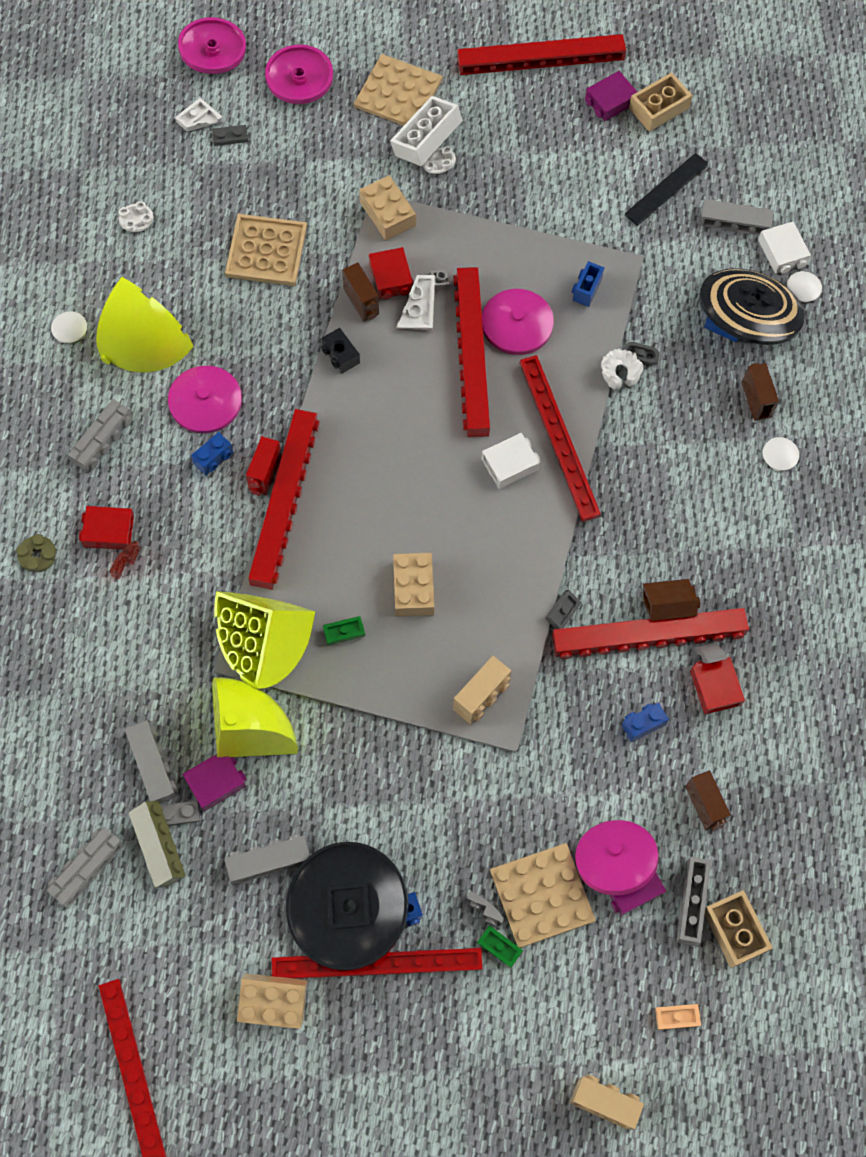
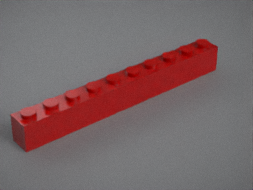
M623 34L463 48L458 49L457 61L459 74L470 75L622 61L625 59L626 46Z
M478 267L457 268V275H453V284L457 286V291H454L455 302L458 301V306H455V315L459 317V322H456L457 333H460V338H457L458 349H461V354L458 355L459 365H462L463 370H460V381L464 383V386H461V397L465 398V403H462V414H466V419H463V430H467V437H484L490 434L479 270Z
M299 409L294 410L248 577L250 586L273 590L274 584L278 583V567H282L284 560L282 552L288 546L289 539L286 537L288 532L292 531V515H296L298 504H296V500L301 497L302 493L300 485L306 479L307 470H305L306 464L309 465L311 460L310 448H314L316 440L314 433L315 431L318 432L320 421L317 420V413Z
M745 608L697 613V616L656 621L641 619L554 629L552 640L555 657L569 659L572 655L578 654L580 657H587L591 653L599 652L600 655H605L613 650L623 653L629 651L630 648L646 650L649 646L664 648L668 644L674 643L676 646H682L691 641H694L695 644H700L708 639H713L715 642L723 641L726 637L741 639L749 631Z

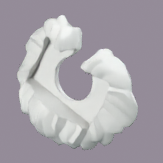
M614 349L609 351L606 356H603L601 362L602 374L608 386L613 390L620 389L622 386V380L615 372L617 365H623L627 369V380L624 383L628 387L635 385L639 381L640 375L643 372V363L637 359L636 353L632 354L631 351Z

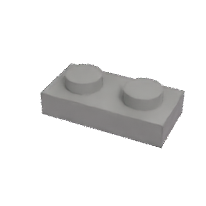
M198 801L161 805L168 826L200 822Z

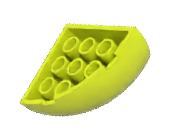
M121 277L111 291L98 323L96 343L101 360L108 365L112 363L122 369L142 373L159 371L176 364L193 348L190 337L186 333L183 334L180 330L182 325L163 305L153 297L147 298L141 292L142 289Z
M216 591L214 617H217L218 622L216 634L221 651L231 669L236 670L244 682L256 689L271 687L282 681L296 667L306 650L312 631L315 611L269 598Z
M213 678L212 693L217 758L298 753L293 727L283 709L274 699L261 689H256L246 682L230 678Z

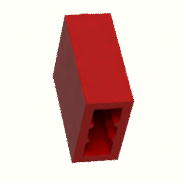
M404 248L369 254V266L379 299L408 295L412 289L413 281Z
M263 436L260 438L246 473L249 490L254 495L268 494L282 457L279 441Z
M86 506L85 512L82 513L83 530L79 531V541L86 548L130 550L134 522L132 508Z
M730 657L712 663L699 661L691 668L690 673L704 715L742 706L745 702Z

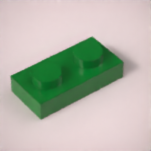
M361 616L323 625L327 645L365 636Z
M490 925L477 942L478 945L510 969L523 952L521 948Z

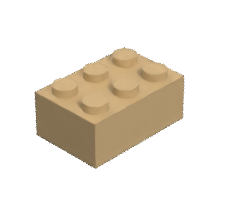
M671 72L633 94L629 110L650 132L689 109L693 95Z
M390 175L359 189L360 203L385 241L416 226V213Z
M432 553L393 554L395 616L434 615Z
M493 655L454 697L453 710L470 725L474 720L478 722L484 715V709L487 706L490 708L496 702V696L500 692L503 694L510 686L511 670Z
M744 890L705 908L704 915L730 968L773 949Z
M245 973L241 979L237 1022L301 1029L304 1020L308 980Z
M589 1074L578 1079L569 1102L570 1104L627 1130H634L636 1128L644 1103L639 1101L640 1097L631 1093L624 1095L619 1092L620 1088L609 1083L604 1086L599 1083L600 1079Z

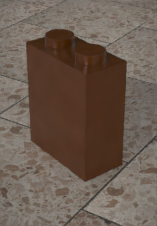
M357 262L342 269L343 289L363 322L368 319H374L379 315V295L360 264Z
M751 364L748 366L741 383L753 419L756 421L771 418L779 403V399L767 364Z
M689 579L643 583V601L651 621L697 616V608H700L699 596L696 597L695 587L691 586Z
M709 770L691 777L685 787L705 831L711 829L713 832L721 829L727 823L726 820L731 814Z

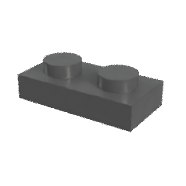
M246 125L212 129L214 146L248 142Z
M566 590L545 619L555 629H563L581 602L570 590Z

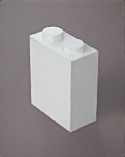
M794 221L763 230L760 233L758 241L775 274L780 272L785 274L793 268L801 269L807 265L811 254Z
M522 432L482 451L481 460L499 489L539 469L540 458L536 452L532 451L529 439L525 438Z

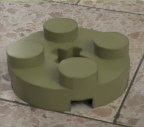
M41 534L25 539L17 547L16 551L20 565L25 570L31 572L46 571L54 564L56 558V548L53 542ZM35 550L42 551L39 558L36 556L32 557Z

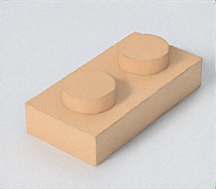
M698 1004L655 1008L658 1030L701 1026Z

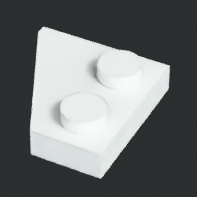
M199 98L177 115L175 120L188 132L223 122V117L203 99Z

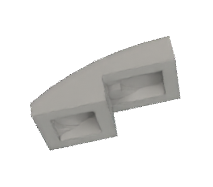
M712 642L694 647L696 655H701L703 663L727 659L724 651L716 643Z

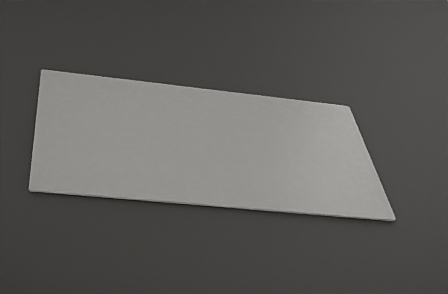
M408 201L416 213V226L386 241L366 212L348 267L358 262L374 289L375 285L369 266L370 253L403 247L411 277L428 275L432 270L447 269L451 286L435 291L433 330L396 328L403 314L404 306H406L409 294L393 296L389 299H379V315L372 320L368 319L363 322L344 291L342 283L325 336L341 328L360 354V364L341 373L338 368L335 369L329 355L326 356L322 349H320L300 409L317 413V420L320 421L318 432L315 431L314 437H316L314 448H310L311 460L309 465L306 464L305 470H307L306 479L300 485L302 493L301 497L296 500V504H298L296 515H292V531L288 532L286 537L289 539L288 546L282 552L284 560L282 567H278V583L274 584L273 590L250 586L248 577L261 534V526L239 593L278 600L315 611L310 639L302 658L287 677L269 688L516 752L519 748L550 623L545 618L556 603L578 516L577 507L519 362L524 358L534 355L538 356L587 478L610 387L602 374L601 362L603 356H606L609 351L621 348L643 257L633 253ZM588 261L605 267L603 278L589 307L574 302V294L571 293L574 284L579 281L578 276L581 269L585 268ZM478 267L482 314L487 302L496 294L508 289H525L540 295L549 304L554 317L552 334L547 343L539 350L525 355L507 354L496 349L488 342L483 333L490 434L484 437H467V430H463V419H466V414H462V403H465V398L461 397V386H464V383L460 381V370H463L462 365H459L458 355L461 354V349H458L457 338H460V333H457L456 322H459V317L455 315V306H458V301L455 302L454 291H457V286L453 284V275H457V268ZM522 432L523 436L529 439L532 451L536 452L540 458L539 469L499 489L481 460L482 451ZM432 553L434 615L395 616L393 554ZM361 616L365 631L364 637L327 645L323 625ZM220 649L214 672L219 675L242 680L237 671L231 669ZM494 655L511 670L510 686L503 694L500 692L496 696L497 700L490 708L487 706L484 709V715L478 722L474 720L470 725L453 710L454 697Z

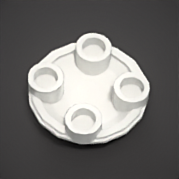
M449 146L438 148L423 164V168L432 174L446 172L455 164V153Z
M139 201L136 204L120 208L118 219L123 229L129 232H140L152 224L154 217L151 209L144 202Z
M796 272L787 281V287L801 302L817 300L822 292L820 280L810 272Z
M73 311L64 312L53 320L51 331L58 342L73 343L85 337L87 322L79 313Z
M776 437L770 439L762 450L765 462L778 472L792 469L799 460L797 446L787 438Z

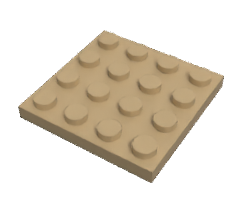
M381 54L355 100L354 107L404 126L426 101L435 95L443 80V76Z
M238 214L225 277L296 286L306 237L307 222Z
M567 843L490 869L515 943L519 948L596 921Z

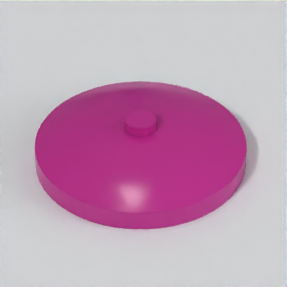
M207 17L191 22L181 31L178 39V48L182 60L190 68L206 74H220L234 69L242 62L246 53V40L242 31L232 22L221 18Z
M301 44L287 46L278 50L269 59L265 69L266 83L273 95L284 102L292 104L311 103L324 96L330 89L333 82L332 64L329 58L315 47Z
M525 289L504 290L493 296L484 307L482 314L483 333L492 346L504 353L512 355L529 354L539 350L549 340L554 325L553 312L549 304L540 295Z
M197 366L183 372L173 382L168 394V406L174 420L183 428L195 433H212L227 427L237 417L242 404V394L236 379L226 370L215 366Z
M624 820L606 821L592 827L580 839L575 854L577 870L582 880L592 889L607 895L630 894L644 887L653 878L659 860L657 845L651 834L640 825Z

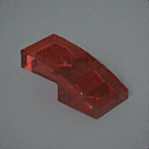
M138 541L130 543L115 559L109 570L113 578L120 579L126 563L134 565L141 549Z

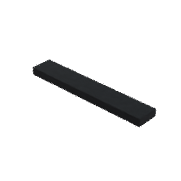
M697 153L693 154L625 212V216L638 226L708 166V162Z

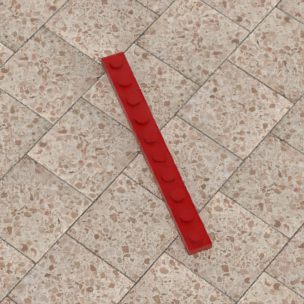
M537 355L521 359L519 364L582 522L599 518L601 516L600 510Z
M481 948L388 952L377 962L355 970L328 968L316 963L308 956L272 957V976L292 979L477 971L483 969Z
M120 979L98 985L142 1157H167Z

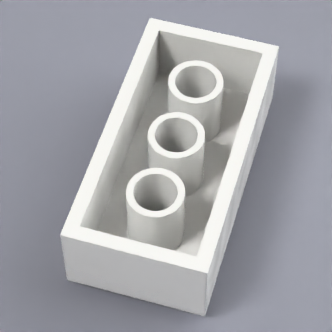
M431 96L390 140L395 156L422 166L463 121L458 105Z

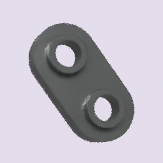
M629 342L623 349L636 353L637 359L643 365L653 366L659 359L658 350L651 346Z

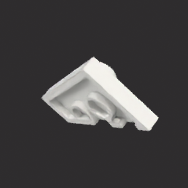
M435 275L416 276L406 306H404L403 314L397 324V329L433 330Z

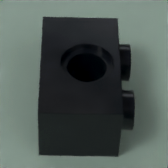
M341 328L321 338V349L326 356L329 355L335 369L338 368L341 373H344L360 364V354Z

